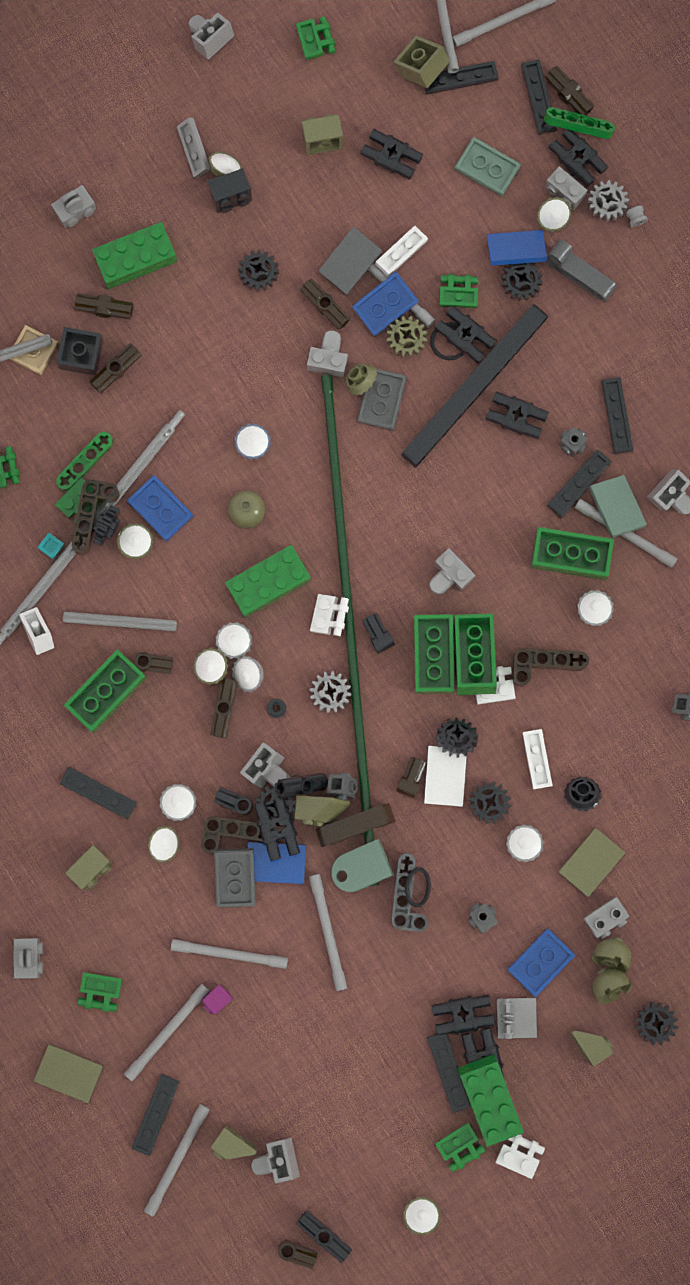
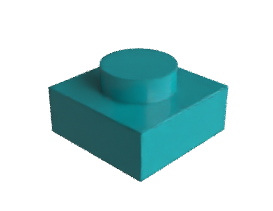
M48 533L37 548L54 560L65 544Z

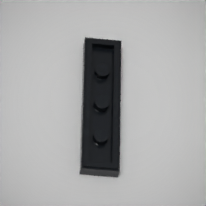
M540 60L521 63L537 133L540 135L554 132L557 129L556 126L547 124L543 119L547 108L551 107Z
M495 61L461 67L456 73H448V70L442 71L428 88L424 87L425 93L428 95L498 81Z
M621 377L602 380L601 384L614 454L633 452Z
M597 449L547 506L562 518L612 461Z
M68 767L60 782L61 785L126 819H129L137 802L70 767Z
M435 1034L427 1037L452 1113L471 1107L447 1034L439 1036Z
M161 1074L131 1149L148 1156L151 1155L179 1085V1080Z

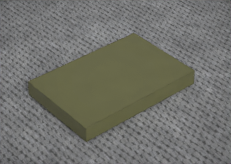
M594 828L558 873L585 896L589 897L623 857L625 852L597 828Z
M48 1044L34 1082L89 1103L103 1065Z

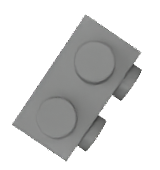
M561 167L554 171L547 179L545 185L550 194L558 198H564L565 201L569 202L572 211L582 202L588 191Z
M614 897L582 919L595 938L600 937L603 939L611 934L610 930L615 926L620 928L627 923L626 919L630 916L618 898Z

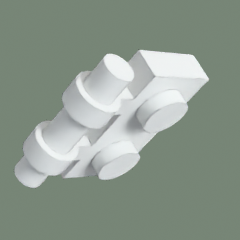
M318 594L310 631L330 635L331 628H334L333 635L341 636V632L345 627V614L348 613L349 609L347 606L349 599L341 597L340 604L337 605V597ZM335 611H337V612H338L337 619H336V621H333L334 615H335Z
M497 667L496 676H498L499 682H497L496 694L476 695L477 705L516 699L513 680L505 681L504 675L512 674L511 667Z
M521 1134L509 1138L508 1140L512 1141L511 1146L503 1144L495 1162L532 1179L540 1161L534 1158L533 1155L535 1152L542 1155L545 1147L538 1145L539 1142L534 1140L531 1142L523 1138ZM518 1145L528 1148L527 1154L518 1151Z

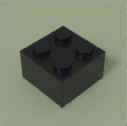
M243 168L208 180L209 193L217 213H227L236 206L244 207L252 201L251 188Z
M64 327L57 359L58 368L96 375L103 344L102 334Z

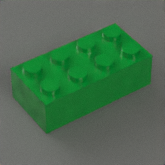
M162 222L92 249L108 290L177 262L176 254Z
M538 527L535 535L531 568L606 580L609 577L614 539Z
M290 545L226 581L225 584L244 618H247L311 581V577L295 549Z
M453 614L414 615L415 694H453Z
M493 614L455 615L457 695L496 694Z
M117 649L64 706L94 734L147 677Z
M494 1054L457 1068L487 1147L524 1133Z

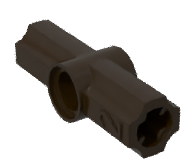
M558 66L553 67L547 73L545 79L556 89L559 98L565 104H570L578 114L587 116L591 112L594 105L582 93L580 85L575 80H570Z
M312 278L307 280L300 288V291L315 305L318 312L324 315L338 330L342 329L350 321L351 318L333 301L332 296L327 294ZM323 301H328L330 306L324 308L320 304Z
M77 293L74 309L76 311L94 313V315L102 318H110L112 316L131 320L134 304L133 302L115 300L107 295L91 296Z
M130 343L115 358L107 362V365L89 381L90 384L102 394L115 380L123 377L125 371L142 354ZM114 365L120 366V370L117 372H112L111 368Z
M230 679L220 681L210 732L211 736L227 738L238 681ZM226 703L229 705L227 713L219 712L221 704Z

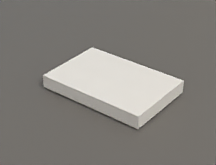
M428 746L424 804L463 807L467 756L460 754L459 758H457L456 754H453L450 757L448 751L442 752L443 747Z

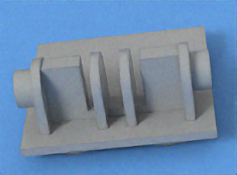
M536 998L497 999L498 1038H537Z

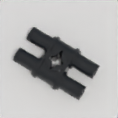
M373 129L369 139L382 145L383 149L378 151L365 144L360 155L374 161L376 166L379 165L389 170L391 174L396 172L410 180L415 169L401 163V158L405 157L419 164L423 153L409 147L407 142L404 143L393 137V135H386ZM394 150H395V154H393V155L390 156V158H389V154H391V153L394 152Z
M566 129L562 136L573 146L572 149L567 151L557 140H554L548 148L559 158V163L563 164L571 172L572 176H577L586 187H589L595 178L584 168L585 165L590 163L600 175L608 169V165L598 156V151L594 150L586 142L585 138H580L574 131ZM582 155V158L575 159V156Z
M452 305L446 315L458 324V328L454 330L440 320L434 329L447 338L448 344L451 343L461 351V354L466 353L479 364L485 354L472 345L473 340H479L488 349H491L497 340L485 332L484 326L476 323L470 318V315L465 316ZM470 330L468 336L461 339L463 332L465 333Z
M496 391L492 402L507 407L509 412L504 415L489 409L486 420L499 424L502 429L506 428L518 433V435L523 433L539 439L542 429L528 424L525 420L530 416L545 422L549 411L533 406L532 402H526L516 398V396L509 397ZM520 409V417L515 422L514 414Z
M284 797L273 799L277 812L276 819L270 818L266 802L255 804L259 820L257 826L260 828L263 839L262 843L266 845L270 861L281 859L277 844L278 839L285 840L289 856L300 853L296 840L297 831H295L292 821L293 816L288 812ZM275 824H277V827H284L279 831V834L277 831H270L275 827Z
M467 995L464 998L453 1000L450 998L448 1002L431 1005L433 1017L445 1014L453 1015L452 1021L435 1024L437 1036L450 1033L459 1035V1033L469 1031L476 1032L478 1028L495 1025L493 1014L477 1017L473 1015L474 1009L491 1006L490 996L472 997ZM461 1008L465 1014H468L466 1015L465 1022L464 1020H462L461 1016L458 1017V1015H460Z
M491 1027L480 1030L484 1045L480 1050L476 1049L472 1032L462 1034L461 1038L465 1049L463 1057L466 1059V1063L469 1064L482 1059L481 1056L487 1057L494 1054L504 1078L502 1071L504 1063L501 1061L498 1050L499 1046L495 1044Z

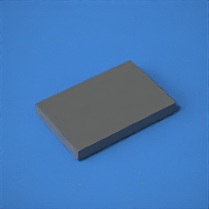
M353 226L319 269V272L348 295L383 250Z
M377 369L376 381L373 382V386L368 389V392H364L357 423L394 431L407 376Z
M253 848L214 850L216 907L255 906Z

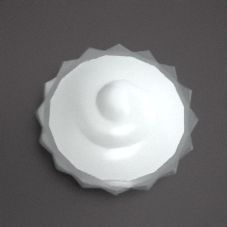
M590 590L588 593H584L583 597L579 598L577 613L586 624L601 626L612 618L614 603L605 592Z
M229 622L227 625H223L215 637V645L218 647V650L230 659H238L243 655L245 656L246 652L250 651V646L252 645L250 630L238 622Z
M244 655L234 662L232 677L235 681H238V688L243 689L244 692L248 691L251 693L256 691L264 677V671L260 663L250 656L246 657Z
M173 784L162 792V796L159 798V807L167 819L183 821L194 813V809L197 806V798L189 786Z
M523 824L522 826H516L507 836L508 841L506 845L508 852L512 858H516L518 861H534L536 857L540 856V852L543 851L544 841L542 840V835L532 825L527 826Z

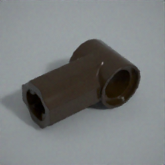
M145 652L139 653L135 657V666L142 672L171 674L172 657L151 655ZM142 657L149 660L148 665L145 667L138 665V660Z
M411 757L396 792L415 798L426 762Z
M288 1240L282 1241L278 1246V1254L282 1260L313 1269L318 1252ZM284 1246L292 1247L290 1255L285 1256L281 1253Z

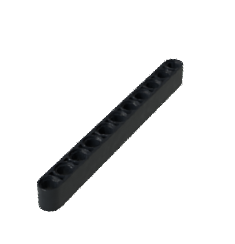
M533 304L406 447L401 456L416 468L542 326L548 315L537 305Z

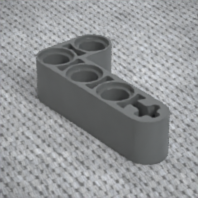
M559 239L548 254L547 263L599 300L606 302L616 289V283L572 253V246L566 241Z
M405 853L399 857L397 862L391 924L399 930L421 932L428 927L427 917L422 914L410 913L411 905L409 902L404 907L397 904L399 896L403 895L406 897L405 887L400 886L399 879L402 876L408 877L409 875L408 873H399L400 869L404 871L405 866L401 863V860L409 857V861H412V865H408L407 871L415 869L416 864L414 856ZM414 875L412 876L411 881H410V885H409V893H410L411 899H412ZM402 915L405 917L406 922L403 926L395 924L396 916ZM417 917H421L425 921V925L421 929L416 928L414 925V920Z

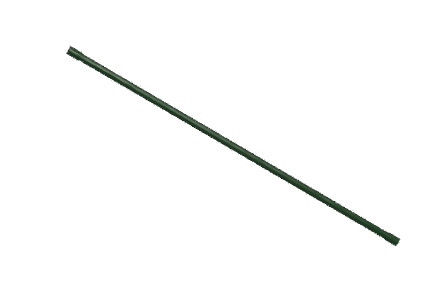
M322 375L321 382L325 405L342 597L349 599L347 605L349 609L348 613L345 614L344 623L361 808L363 812L371 809L333 400L332 375ZM373 830L364 832L365 844L374 841Z

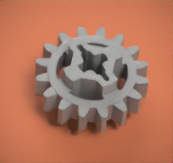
M610 180L607 181V184L601 181L599 187L594 185V191H590V198H588L587 202L591 204L589 210H594L593 216L600 215V221L605 217L606 222H609L610 217L614 221L617 219V215L622 217L623 211H626L628 207L625 204L629 202V199L625 198L628 193L622 192L624 186L622 185L618 188L617 182L612 185Z
M334 671L331 672V676L324 672L323 678L319 675L317 676L318 682L312 681L315 688H310V692L314 693V695L310 696V699H316L313 705H320L319 711L326 708L327 713L330 712V709L337 713L338 707L343 710V703H349L346 697L351 696V693L347 692L351 686L345 685L347 679L341 680L342 674L336 677L334 676ZM331 680L337 681L340 685L332 684ZM324 682L323 690L317 692L321 683ZM328 684L332 691H336L333 693V701L329 694H325L328 692ZM343 693L342 699L337 703L336 698L339 694ZM320 699H326L330 702V705L324 704Z

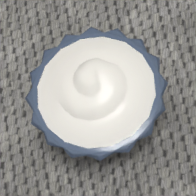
M248 423L237 431V435L234 438V446L242 457L258 459L269 451L271 437L268 435V430H265L263 426H258L256 423L253 425Z

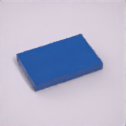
M543 230L487 234L491 266L547 262Z
M395 272L354 304L352 308L376 337L390 324L395 322V319L400 318L420 301L400 275Z
M155 475L127 500L135 511L166 542L194 516Z
M248 842V848H253L255 882L304 884L306 845H298L300 853L289 856L286 844H278L281 859L270 861L266 845Z
M547 928L507 971L536 998L576 955Z

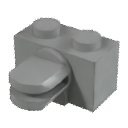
M216 13L210 20L200 15H195L189 20V27L194 34L191 38L195 49L208 60L234 37L231 23L219 13Z
M83 185L75 190H71L51 204L54 213L64 228L75 226L79 222L78 220L84 216H91L94 210H96L94 201Z
M326 332L323 336L321 349L310 348L307 371L344 378L348 354L339 352L341 337L338 332Z
M671 469L647 498L659 510L667 511L672 506L680 514H689L690 497L684 491L690 485V480L679 470Z
M448 548L434 563L440 571L430 580L429 587L431 592L436 595L443 594L452 585L461 592L474 580L476 575Z
M264 742L240 772V774L261 789L267 781L275 787L278 779L290 778L289 774L279 767L285 758Z
M40 938L14 939V979L40 978V974H43V962H40V954H43V942H40Z
M292 1138L267 1143L268 1154L258 1156L252 1161L253 1172L256 1175L273 1173L275 1184L300 1177Z

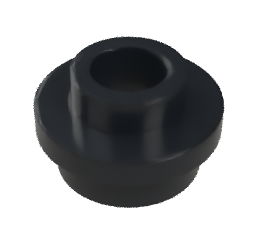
M273 699L267 705V712L273 718H280L286 712V705L280 699ZM275 705L280 706L279 712L273 711Z

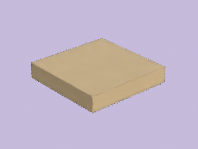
M25 325L14 345L43 336L44 334ZM51 338V345L10 358L9 360L41 376L59 342Z

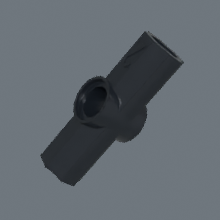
M325 773L303 776L296 774L290 778L278 779V782L275 783V791L280 797L297 794L310 795L312 792L325 790L328 787L329 779Z
M308 1210L296 1222L319 1246L327 1250L340 1263L351 1253L352 1249ZM321 1232H327L330 1238L324 1242L318 1236Z

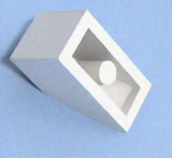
M36 607L19 614L36 655L53 649L54 644L51 633L38 608Z

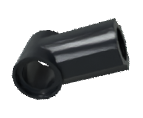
M377 613L362 620L377 654L395 646L390 633L384 628Z
M223 787L219 788L214 803L238 812L241 815H248L252 812L253 803L250 799ZM247 801L249 803L246 811L239 809L240 802Z

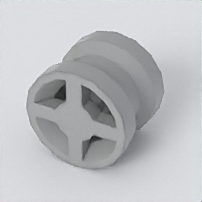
M642 205L633 207L625 213L630 219L629 224L631 228L640 226L648 221L647 216L643 213L644 208Z

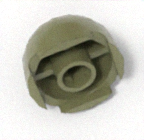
M250 490L236 493L228 504L229 518L232 523L240 528L251 529L258 526L263 521L265 515L263 499L257 493Z
M613 937L612 939H605L599 942L593 951L591 959L599 967L602 963L608 966V970L619 969L626 973V970L629 971L632 954L622 939Z
M604 968L597 973L598 976L594 979L592 991L598 1004L604 1005L619 999L618 995L623 991L625 994L628 993L633 985L627 975L621 970H608V968Z

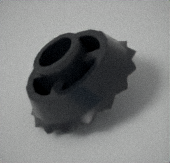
M587 777L572 779L564 790V798L567 800V804L571 805L572 809H577L578 811L584 810L587 812L589 809H594L595 805H598L599 800L602 798L599 785Z

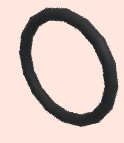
M446 323L449 326L458 328L456 323ZM434 330L430 339L431 348L441 359L456 360L464 355L461 352L449 357L442 355L437 351L434 343L435 335L438 331ZM463 332L464 337L468 336L466 332Z
M416 867L407 877L405 893L410 905L421 907L429 898L431 881L428 872L424 868ZM417 871H421L427 881V891L420 903H414L409 893L411 878Z

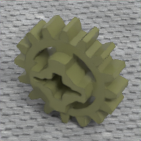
M402 316V321L395 319V325L390 324L389 328L392 331H387V336H389L387 343H392L389 349L395 348V355L401 352L403 358L405 354H408L411 358L413 352L418 355L419 349L424 350L425 346L422 343H427V338H425L427 331H422L425 325L419 326V319L414 322L412 321V316L409 317V320ZM416 330L419 333L420 339H418V337L415 336ZM409 334L410 338H407L405 340L404 336H407ZM394 335L399 338L398 344L395 341Z

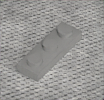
M187 118L177 126L193 177L199 178L210 170V165L194 118Z

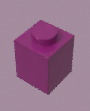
M219 984L202 1000L205 1003L203 1008L209 1014L213 1012L216 1015L233 997Z

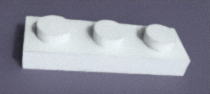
M414 226L375 262V265L389 277L428 241V238Z
M542 729L523 732V741L533 790L553 786Z

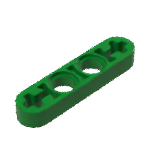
M554 107L547 108L543 117L544 121L549 125L604 139H610L615 131V126L609 121Z
M108 432L97 434L58 475L56 483L59 489L68 491L112 447L113 438ZM102 437H103L104 439L108 437L107 440H108L109 443H108L107 445H106L105 443H103V444L100 446V449H101L102 451L99 452L98 448L95 447V446H93V445L96 443L97 446H99V445L101 444V440H100V439H101ZM89 450H95L97 453L96 457L92 460L86 457V453ZM80 463L83 465L84 469L81 473L73 471L75 464ZM70 471L72 475L76 478L73 479V477H71L68 480V482L70 483L68 486L65 484L61 486V479L64 478L66 480L70 476L68 474V472Z

